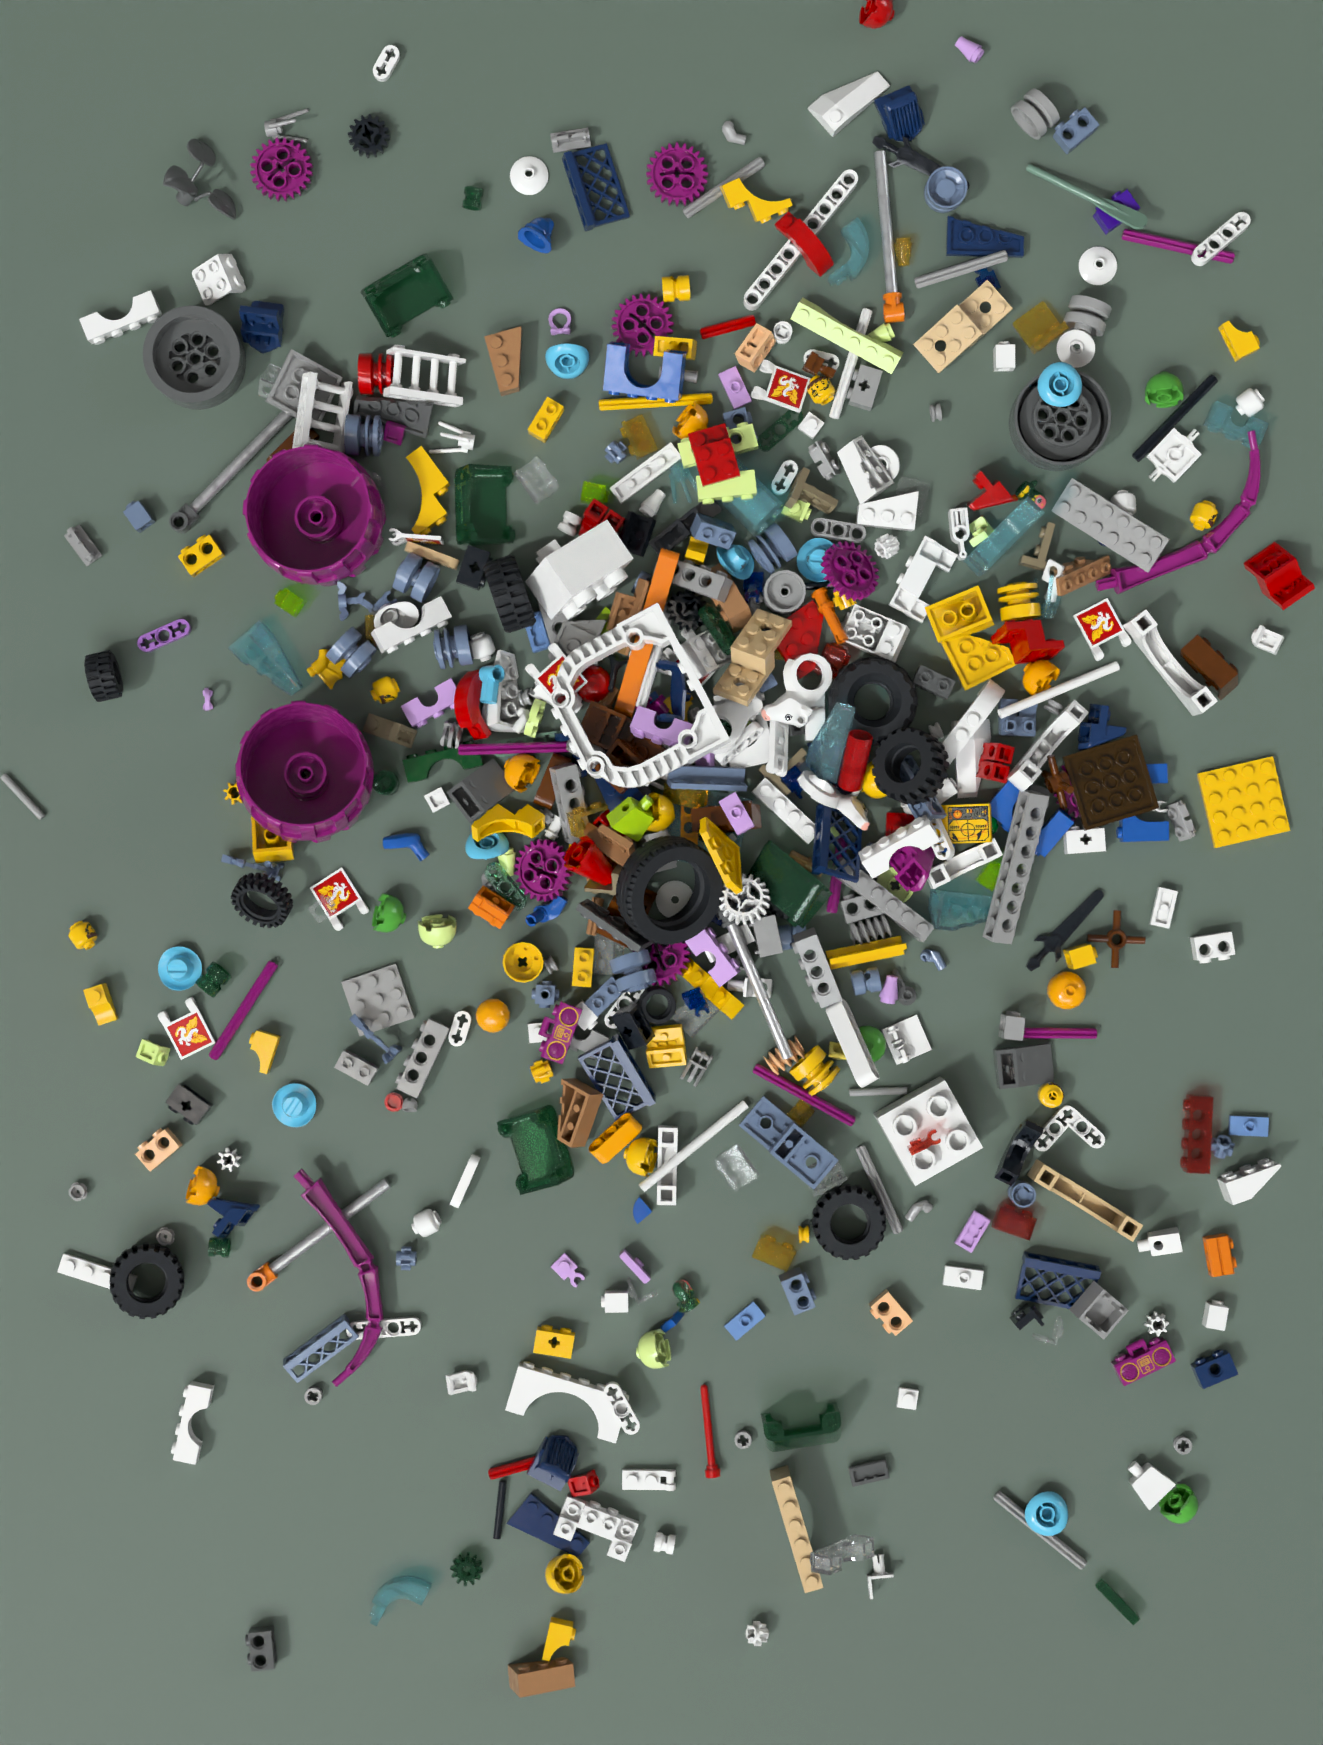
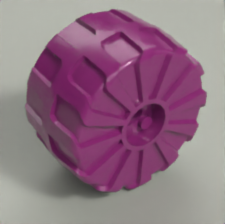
M304 444L303 447L289 450L283 449L275 453L273 458L264 464L260 470L257 469L252 476L246 500L243 501V515L246 518L249 531L247 536L263 561L283 577L301 584L322 585L324 587L337 585V581L348 576L356 577L366 569L365 563L371 556L379 552L384 540L382 528L386 522L384 503L374 480L368 472L346 454L323 448L319 444ZM316 514H321L319 522L313 521V517Z
M305 700L291 701V704L276 709L271 708L261 714V718L249 731L244 733L240 741L237 763L235 764L238 791L250 815L264 829L281 836L283 840L297 843L298 840H311L315 843L330 840L332 835L341 830L350 829L358 821L360 813L368 804L374 781L372 755L365 738L355 723H351L340 714L338 709L325 704L322 706L306 703ZM304 771H309L311 776L303 779L301 774Z

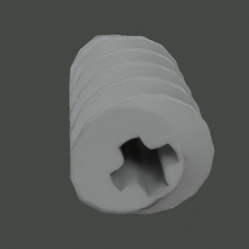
M883 914L880 915V921L874 916L872 923L868 918L865 919V925L861 920L858 921L857 926L854 922L850 923V934L854 946L856 940L862 945L863 938L870 943L871 936L877 941L879 934L883 939H885V933L892 937L889 922Z

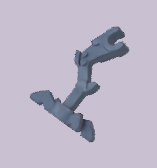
M337 582L339 589V611L341 612L339 614L340 621H344L348 617L349 613L346 609L347 605L361 604L368 609L369 614L375 616L383 605L397 603V599L391 602L387 600V596L391 594L390 591H387L375 604H371L364 599L365 593L359 594L358 597L346 598L345 592L347 587L342 582Z
M222 854L221 862L233 864L241 868L247 866L266 871L261 872V877L267 874L268 878L274 877L277 881L281 880L278 873L280 868L284 867V863L265 861L264 866L255 863H248L245 859Z
M355 1013L350 1017V1021L359 1030L364 1032L363 1034L367 1039L371 1038L386 1051L382 1055L385 1064L390 1062L402 1050L401 1046L395 1044L390 1048L387 1047L378 1036L374 1035V1032L369 1029L363 1019Z

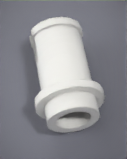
M554 815V821L545 830L546 833L544 835L553 841L559 837L557 835L561 829L560 817Z

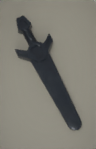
M875 136L872 141L878 149L885 148L891 153H895L897 160L888 164L893 168L904 164L930 176L936 169L942 167L912 150L908 138L902 136L904 146L901 148L892 146L890 143L888 144L884 137ZM967 181V190H968L970 185H969V182Z
M1101 890L1094 891L1049 936H1037L1034 941L1044 942V947L1036 957L1028 960L1025 967L1030 971L1040 967L1041 959H1044L1045 955L1049 952H1054L1055 961L1057 962L1061 958V946L1103 899L1104 893Z

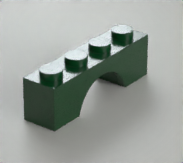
M470 740V741L463 742L462 744H479V743H474L473 740ZM452 745V748L445 746L444 751L439 752L436 749L425 751V755L419 757L418 754L408 755L406 760H402L409 784L428 779L431 768L441 760L451 759L457 761L464 770L484 765L481 755H459L458 748L455 749V745Z

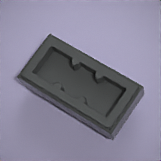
M885 1458L848 1467L853 1487L890 1478Z

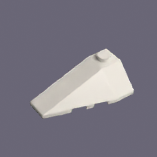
M877 71L823 94L808 107V110L827 132L834 137L875 99L883 94L890 85Z
M498 650L494 665L502 666L505 676L499 682L497 703H484L482 718L491 731L515 732L511 728L520 716L517 715V711L522 707L518 698V693L522 690L518 689L517 684L519 675L515 654Z
M985 719L954 759L956 784L958 786L956 788L958 791L957 798L977 797L981 778L976 777V773L979 771V760L981 754H983V744L990 743L991 740L989 719ZM958 721L951 722V730Z

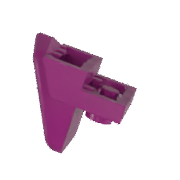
M905 846L898 849L889 860V864L898 873L894 878L906 891L916 892L922 890L929 877L935 853L932 846L923 851L915 846Z

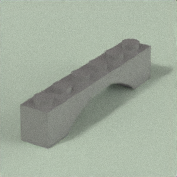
M843 857L838 859L842 866L847 863ZM834 864V866L831 869L836 870L838 868ZM849 865L844 867L849 875H853V870ZM861 869L859 870V881L857 883L837 878L880 909L917 941L924 942L935 928Z

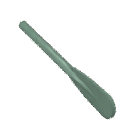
M1028 164L1026 171L1093 203L1108 215L1134 229H1143L1147 225V217L1132 208L1109 199L1097 197L1032 164Z

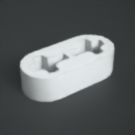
M388 45L382 50L373 67L374 77L378 81L385 82L392 75L400 60V53L397 47ZM392 51H394L395 58L391 57L387 62V53H392ZM384 65H386V74H381V76H379L377 70H382Z
M810 349L803 357L805 364L807 357L813 351L819 357L825 359L824 361L826 362L833 359V363L836 364V366H832L833 369L837 370L839 367V359L834 354Z
M787 460L781 465L771 484V490L774 494L783 495L789 489L798 471V466L794 461ZM792 465L794 473L790 472L787 477L784 476L786 472L784 467ZM781 479H784L785 481L783 483V487H785V489H780L779 491H777V486L774 484H779Z
M462 1010L455 1015L448 1037L451 1045L461 1046L465 1043L472 1021L469 1012ZM465 1014L468 1022H464L463 1026L459 1027L460 1020H458V1016L461 1017ZM459 1029L461 1030L460 1037L463 1039L456 1043L452 1035H456Z

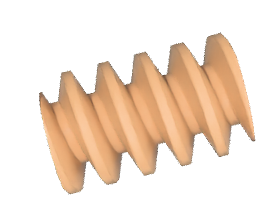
M794 1036L795 1042H792L790 1039L787 1040L793 1053L792 1057L783 1060L778 1048H775V1055L768 1052L769 1059L764 1057L775 1074L779 1075L778 1068L785 1071V1064L792 1067L791 1060L798 1063V1056L803 1059L805 1058V1050L796 1036Z

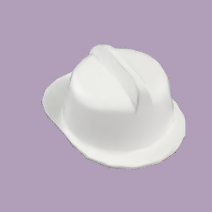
M407 601L385 604L374 617V627L378 628L391 621L400 628H410L418 621V609L414 604Z

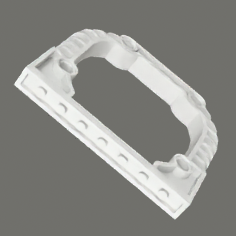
M658 603L617 624V627L579 646L565 658L560 666L556 678V689L550 696L554 707L551 711L555 719H560L563 724L560 726V729L564 736H569L571 742L568 744L572 752H577L580 759L577 761L582 771L586 769L593 778H603L611 784L625 788L641 787L731 742ZM634 635L640 636L639 641L636 643L630 642L631 637ZM645 643L658 645L663 648L671 644L680 661L677 665L681 673L687 674L689 680L686 682L691 691H696L704 709L697 712L696 720L691 730L686 729L680 732L678 744L641 764L628 768L613 766L606 754L594 750L574 711L578 704V698L573 686L580 673L586 668L628 646L632 650H640L644 647ZM559 696H566L564 703H557ZM686 737H693V742L690 745L683 743ZM600 763L601 769L598 772H593L592 766Z

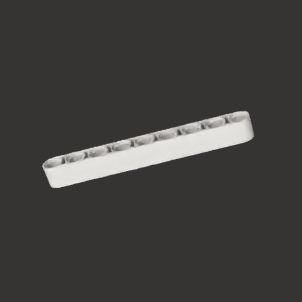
M845 170L803 221L807 226L809 222L817 224L818 227L816 229H811L816 236L855 189L858 182V175L855 171ZM850 177L854 183L847 184L844 182V178ZM839 192L842 197L835 199L832 197V193ZM827 207L830 212L823 214L820 212V208ZM790 240L785 243L745 293L743 303L746 309L751 311L758 309L802 255ZM789 251L794 255V257L792 259H787L784 257L783 254ZM778 266L782 272L775 274L771 269ZM766 281L770 286L767 289H763L759 283ZM754 296L758 301L755 304H750L747 298Z

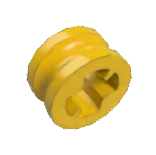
M808 1225L804 1228L798 1226L799 1243H802V1241L809 1243Z

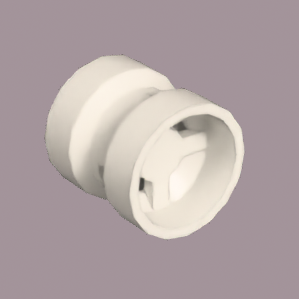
M780 321L774 326L773 335L776 342L785 344L791 339L792 327L788 322Z
M565 511L564 519L559 523L557 529L574 537L577 532L576 527L581 524L583 519L569 511Z
M657 1532L653 1551H665L666 1554L672 1555L676 1535L670 1534L666 1536L661 1532Z

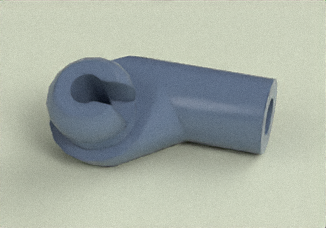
M925 949L921 952V960L924 962H934L938 971L947 967L938 951Z

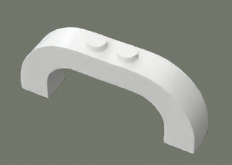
M988 679L977 693L976 699L942 741V744L945 746L944 750L947 751L949 756L946 759L949 765L1005 693V690L993 680Z
M1073 700L1042 732L1012 769L1007 779L1021 792L1026 790L1041 774L1040 768L1046 762L1047 756L1053 753L1058 745L1082 722L1089 712L1076 700Z

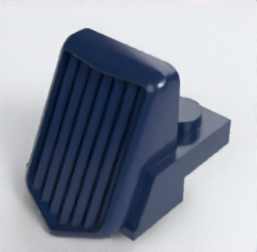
M910 85L874 100L875 107L882 119V125L889 139L893 138L896 141H903L902 136H904L910 142L921 132L923 125H925L923 114L918 104L917 96L912 91Z
M253 301L251 306L241 305L239 314L242 321L240 331L243 342L248 343L262 354L281 347L284 306L278 303Z
M1090 704L1088 723L1081 722L1079 727V751L1110 741L1126 733L1127 727L1107 725L1111 715L1109 706Z
M218 1197L210 1199L207 1205L223 1216L222 1219L219 1218L214 1224L213 1228L215 1229L212 1233L217 1237L227 1238L235 1226H245L254 1212L259 1209L260 1205L223 1200Z
M551 1435L549 1438L545 1436L536 1452V1457L527 1470V1474L561 1491L565 1483L570 1479L571 1473L576 1466L579 1456L577 1447L566 1435Z

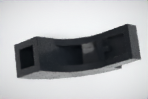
M1028 1120L1023 1125L1020 1124L1000 1160L994 1178L1010 1186L1014 1184L1020 1175L1023 1163L1030 1149L1042 1135L1043 1127Z

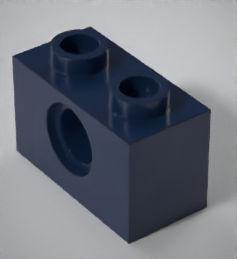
M1223 1349L1212 1352V1355L1209 1357H1199L1194 1360L1195 1363L1190 1364L1202 1389L1238 1375L1230 1353ZM1216 1363L1218 1365L1216 1371L1210 1372V1366Z

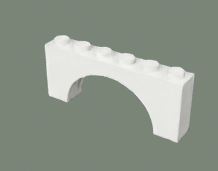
M1147 610L1136 614L1122 625L1192 716L1204 713L1218 702L1209 689L1194 680L1173 657L1158 633V624Z
M519 1362L506 1405V1411L524 1416L528 1406L538 1397L552 1392L569 1393L584 1400L594 1411L599 1427L597 1438L616 1443L621 1425L604 1396V1384L597 1383V1385H593L584 1378L577 1380L571 1378V1375L561 1372L557 1374L547 1367L540 1369L534 1367L533 1363ZM609 1389L608 1394H613L615 1400L612 1401V1403L622 1398V1396L617 1398V1389H615V1391ZM622 1390L629 1401V1395L626 1394V1391ZM619 1403L616 1406V1410L619 1413H625L626 1404Z

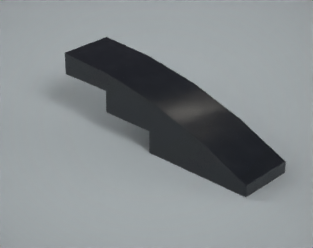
M714 500L713 504L706 505L701 502L681 518H678L649 543L658 555L661 548L672 550L692 535L690 528L697 513L714 518L723 509L716 500Z

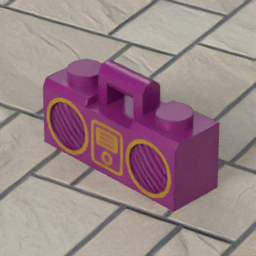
M561 1001L560 1005L556 1004L552 1013L555 1016L554 1019L544 1017L538 1035L547 1038L546 1041L542 1040L539 1051L542 1052L541 1057L563 1064L582 1013V1008ZM550 1023L555 1024L552 1034L547 1033Z
M1155 1337L1149 1340L1147 1345L1144 1339L1141 1338L1125 1346L1128 1354L1117 1355L1111 1363L1123 1386H1126L1176 1362L1167 1341L1163 1337ZM1143 1347L1142 1350L1133 1354V1351Z

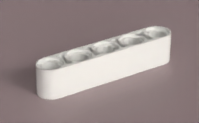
M842 998V1001L828 1006L826 1013L856 1082L861 1088H864L880 1077L847 1002Z

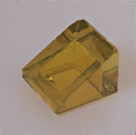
M800 1099L786 1115L802 1127L815 1111Z

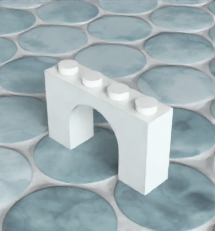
M758 691L756 696L761 701H764V692L760 693V691ZM718 695L713 696L714 705L724 704L726 698ZM761 713L756 715V720L763 727V733L753 745L745 748L729 762V767L749 768L769 762L770 727H768L767 721L764 720Z

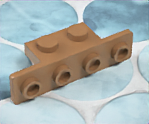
M1105 555L1096 560L1077 557L1072 562L1061 564L1064 566V571L1061 576L1056 577L1057 595L1063 596L1111 573L1110 556ZM1057 569L1054 570V577L1057 575Z
M639 578L634 596L616 592L606 625L607 630L617 627V624L643 611V602L649 592V581ZM627 646L617 652L628 656L631 649Z
M587 823L578 835L579 839L582 836L590 837L605 856L621 866L624 865L635 851L633 841L627 836L622 837L619 835L617 830L611 828V826L606 827L601 824L598 828L591 823Z

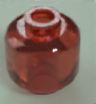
M832 641L830 644L827 643L821 654L830 666L836 669H840L843 665L847 666L851 658L848 646L837 644V641Z

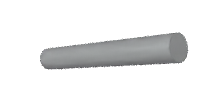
M6 773L0 777L39 820L45 817V814Z
M907 1087L849 1089V1096L907 1094Z

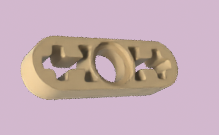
M407 541L404 549L408 553L413 552L426 560L454 570L457 569L459 564L458 559Z

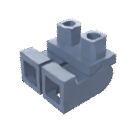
M1000 699L998 710L1020 700ZM1038 704L1002 719L998 715L999 734L1002 736L1035 737L1036 708Z

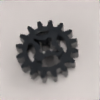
M369 114L368 119H365L361 115V121L355 119L356 125L349 126L353 131L348 132V137L352 138L349 140V143L354 145L352 148L354 152L359 150V156L366 153L367 158H370V154H373L376 158L378 151L383 154L382 148H388L386 141L390 140V136L387 135L389 129L385 127L384 121L379 123L380 119L378 116L372 119L371 114ZM366 130H368V132L371 134V143L367 138Z
M688 589L683 593L678 591L676 595H672L671 600L667 603L669 608L666 610V613L671 614L668 620H674L673 626L678 624L679 630L686 627V631L689 632L691 627L695 631L704 624L708 617L706 615L708 608L704 607L707 603L706 601L701 602V595L696 597L695 592L689 594Z

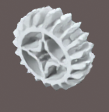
M743 873L742 892L735 894L723 884L724 890L722 891V897L719 898L721 900L719 908L724 910V917L729 916L728 920L730 922L735 919L737 925L740 921H743V925L746 926L748 920H750L751 924H754V918L760 921V914L766 915L765 909L770 907L767 902L771 898L768 896L770 892L769 889L765 888V882L760 883L759 877L753 880L752 874L746 878V875ZM751 888L759 893L760 900L751 895ZM729 899L738 904V911L730 907ZM750 907L754 908L751 911L745 912Z

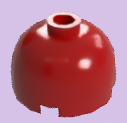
M866 0L867 4L865 8L861 7L859 23L865 27L872 29L881 28L893 19L895 13L893 1Z
M590 665L582 674L588 682L577 693L585 702L590 703L593 701L599 703L609 693L610 677L608 672L601 666Z

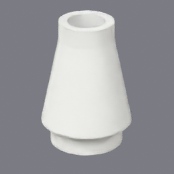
M656 489L652 495L641 503L640 512L648 518L656 516L666 495L661 490Z

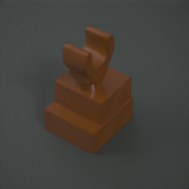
M813 351L809 354L802 370L814 376L821 372L830 379L836 373L835 369L823 365L825 359L819 357Z

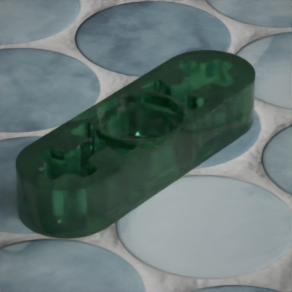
M789 409L758 437V448L763 452L773 449L800 425L803 420L802 411L798 413V421L793 420L790 422L789 425L792 427L789 428L786 422L791 418L790 413H798ZM779 424L783 425L786 429V432L782 435H778L775 432V427ZM771 431L772 435L778 440L775 441L772 438L769 442V447L767 445L762 446V439L767 440L771 436L768 432Z
M707 603L699 609V616L721 651L726 655H731V645L736 638L716 607L711 603ZM716 626L720 628L721 633L717 630Z
M489 863L484 872L486 879L502 898L515 905L513 910H522L527 902L526 895H524L523 891L519 889L518 885L499 863ZM491 869L497 870V875L495 873L490 874ZM507 882L511 885V889L505 891L501 888L500 884ZM515 898L521 899V903H514Z
M1102 1578L1095 1584L1096 1588L1133 1626L1140 1620V1617Z

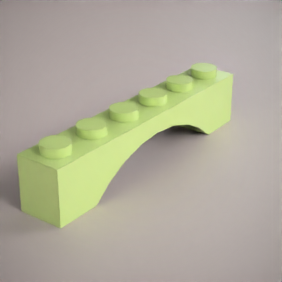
M805 298L799 301L790 318L890 374L893 373L903 355L902 351L891 345L870 338L841 323L821 307Z

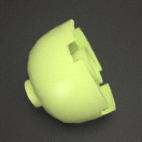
M442 914L423 917L422 922L418 921V931L422 941L433 946V948H443L444 945L450 943L455 937L457 929L454 917L448 915V919L442 918Z
M661 1329L645 1333L640 1338L636 1348L637 1357L641 1359L643 1364L652 1369L668 1367L667 1361L671 1360L668 1339L664 1341L662 1335L665 1333Z

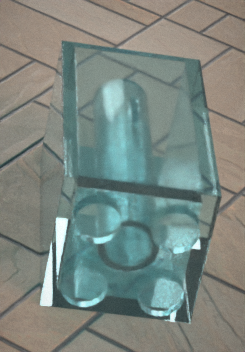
M736 457V461H737V465H738L739 471L749 470V469ZM756 476L757 494L753 496V499L741 500L740 497L733 498L734 501L732 502L718 500L753 536L757 533L761 535L764 529L768 527V522L770 520L775 521L781 515L783 505Z

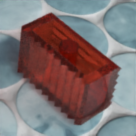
M1004 1203L1002 1206L998 1204L991 1227L1030 1241L1037 1218L1033 1216V1212L1025 1209L1019 1212L1014 1210L1015 1206Z

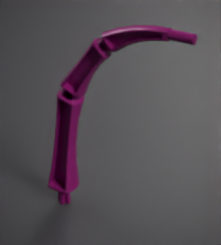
M1255 430L1247 432L1251 450L1249 451L1250 464L1247 481L1240 496L1241 502L1234 506L1229 515L1212 531L1202 536L1201 541L1196 540L1177 551L1159 557L1149 573L1137 565L1112 568L1111 577L1095 581L1097 591L1114 588L1116 594H1120L1162 575L1206 560L1209 553L1216 554L1231 534L1251 514L1250 507L1256 505L1261 479V461Z
M301 1168L294 1175V1178L305 1189L300 1196L319 1213L343 1245L354 1267H357L359 1270L357 1275L365 1295L368 1324L365 1326L362 1341L353 1359L345 1367V1370L332 1381L338 1387L366 1360L383 1329L380 1326V1322L384 1317L380 1295L378 1266L373 1264L374 1256L351 1226L321 1177L314 1182Z

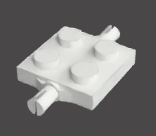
M1173 428L1146 456L1156 468L1149 475L1151 479L1156 474L1152 479L1153 482L1163 474L1175 483L1202 455L1192 443L1200 435L1197 432L1192 437L1197 431L1196 429H1193L1186 437Z

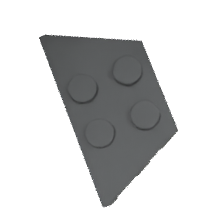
M565 620L554 643L559 646L567 657L579 646L600 636L607 621ZM549 652V659L554 661L556 657Z

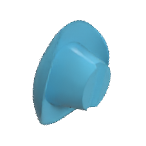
M558 344L548 348L545 359L549 369L556 376L563 379H572L581 375L589 363V352L580 345Z
M1056 362L1046 367L1038 379V392L1042 400L1049 405L1056 407L1069 406L1080 397L1082 380L1073 366L1065 362Z
M814 538L807 541L800 548L797 555V567L805 578L814 582L827 581L823 579L827 575L821 573L824 567L820 564L823 562L821 558L825 555L824 552L833 545L831 541L824 538Z
M731 544L728 550L717 546L718 560L729 574L738 579H747L751 576L754 570V559L745 547Z
M471 832L466 841L465 850L470 858L487 860L506 853L509 850V841L500 832L489 835L477 842L472 838Z
M172 947L161 956L158 964V973L166 987L176 991L186 990L199 980L202 973V963L198 955L192 950L185 947Z
M298 1083L288 1084L280 1088L274 1095L272 1101L273 1112L284 1125L301 1127L313 1118L316 1111V1098L307 1086Z
M1051 1491L1035 1495L1025 1509V1520L1028 1526L1034 1532L1044 1536H1053L1060 1533L1068 1522V1508L1064 1499L1059 1494Z

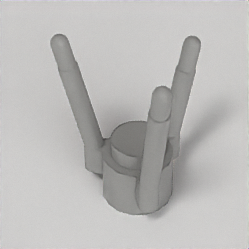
M304 109L265 121L266 136L272 137L273 141L277 137L279 140H283L285 137L287 141L294 140V142L307 143V139L282 136L279 133H283V125L296 122V119L290 118L307 113L309 110Z

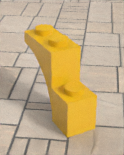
M740 178L719 186L728 208L734 207L735 210L745 206L744 202L746 201L754 221H760L761 224L771 220V215L775 213L782 215L788 212V207L792 206L790 198L782 201H766L754 196L744 187Z
M497 804L471 825L472 838L479 842L481 839L495 833L515 832L533 839L545 829V815L529 804L519 809L515 815Z
M689 957L688 959L691 962H685L684 965L688 967V970H681L684 974L682 977L730 1019H733L744 1007V1004L723 986L719 987L714 979Z

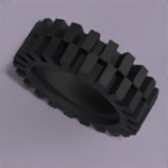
M249 873L248 876L245 874L239 879L231 893V903L235 905V911H240L239 915L241 917L247 916L245 918L247 922L251 919L253 920V925L260 923V927L263 928L265 925H267V928H272V926L276 928L285 922L293 908V899H290L292 895L287 893V887L281 888L283 883L279 881L276 884L274 882L276 878L272 877L269 880L267 874H264L262 877L260 873L255 875ZM257 891L267 895L275 902L277 909L268 910L256 905L248 897L247 892Z

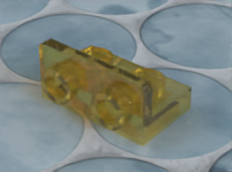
M766 1234L765 1237L760 1235L752 1258L787 1272L793 1257L796 1255V1250L793 1249L794 1245L783 1241V1244L776 1242V1238Z

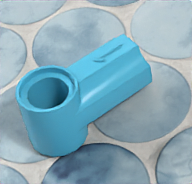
M483 666L479 670V678L482 681L480 702L485 704L497 703L499 682L505 676L502 666Z

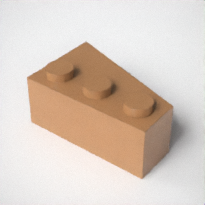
M521 326L484 336L501 396L520 391L523 332Z
M720 563L711 568L710 572L716 573L717 570L728 574L727 578L732 580L729 573ZM712 579L708 580L707 586L711 584ZM732 582L725 603L711 598L716 607L719 606L721 610L720 615L725 622H728L733 633L744 628L752 617L749 606L734 582Z
M576 1078L561 1079L563 1096L560 1097L562 1110L558 1120L557 1140L571 1148L585 1147L603 1094Z
M565 1657L550 1661L508 1664L509 1685L519 1698L575 1687L573 1663Z

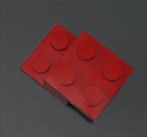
M725 423L688 433L703 487L741 477Z
M1273 542L1243 563L1245 569L1256 577L1262 593L1282 610H1285L1315 589L1313 582L1302 575L1297 559L1276 542Z
M1032 618L1019 622L1008 620L991 636L992 644L1010 643L1015 664L1034 663L1038 660L1050 661L1065 648L1063 640H1056L1054 638L1045 640L1041 620H1033Z

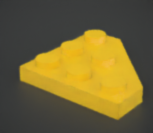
M966 635L941 642L965 691L1017 665L1014 663L1013 655L1008 647L992 644V642L978 637Z
M707 817L700 819L699 833L725 886L735 894L742 892L740 847Z

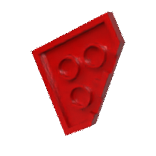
M812 600L786 618L792 620V627L777 647L785 662L788 659L794 660L799 655L818 653L823 614L818 611L817 605ZM809 660L803 661L797 669V680L814 670L816 663Z

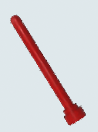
M703 1384L700 1390L708 1459L705 1477L717 1478L721 1474L720 1468L715 1462L708 1386Z

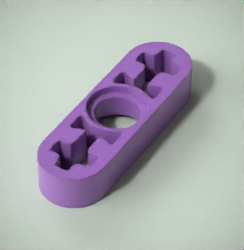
M178 619L140 636L137 645L144 652H152L188 636L191 632V625L184 619ZM180 623L187 626L184 629V633L181 631L175 632L176 637H174L173 631L170 629V627L173 630L178 629ZM163 630H167L170 634L167 641H161L159 638V634ZM155 634V639L159 642L158 645H156V642H152L149 644V648L142 646L145 643L144 639L151 641L154 639L152 635Z

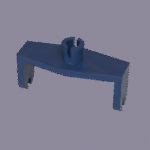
M666 660L656 662V668L672 671L670 692L672 714H660V716H657V721L672 724L674 718L684 721L685 702H688L691 698V694H687L691 693V691L686 689L685 677L681 673L677 662Z

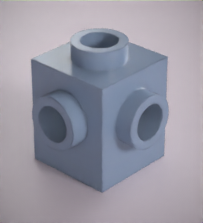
M540 980V984H536V988H532V999H535V1004H539V1008H550L551 1005L555 1004V1001H559V989H556V985L552 984V981ZM547 991L549 994L548 998H543L541 993Z

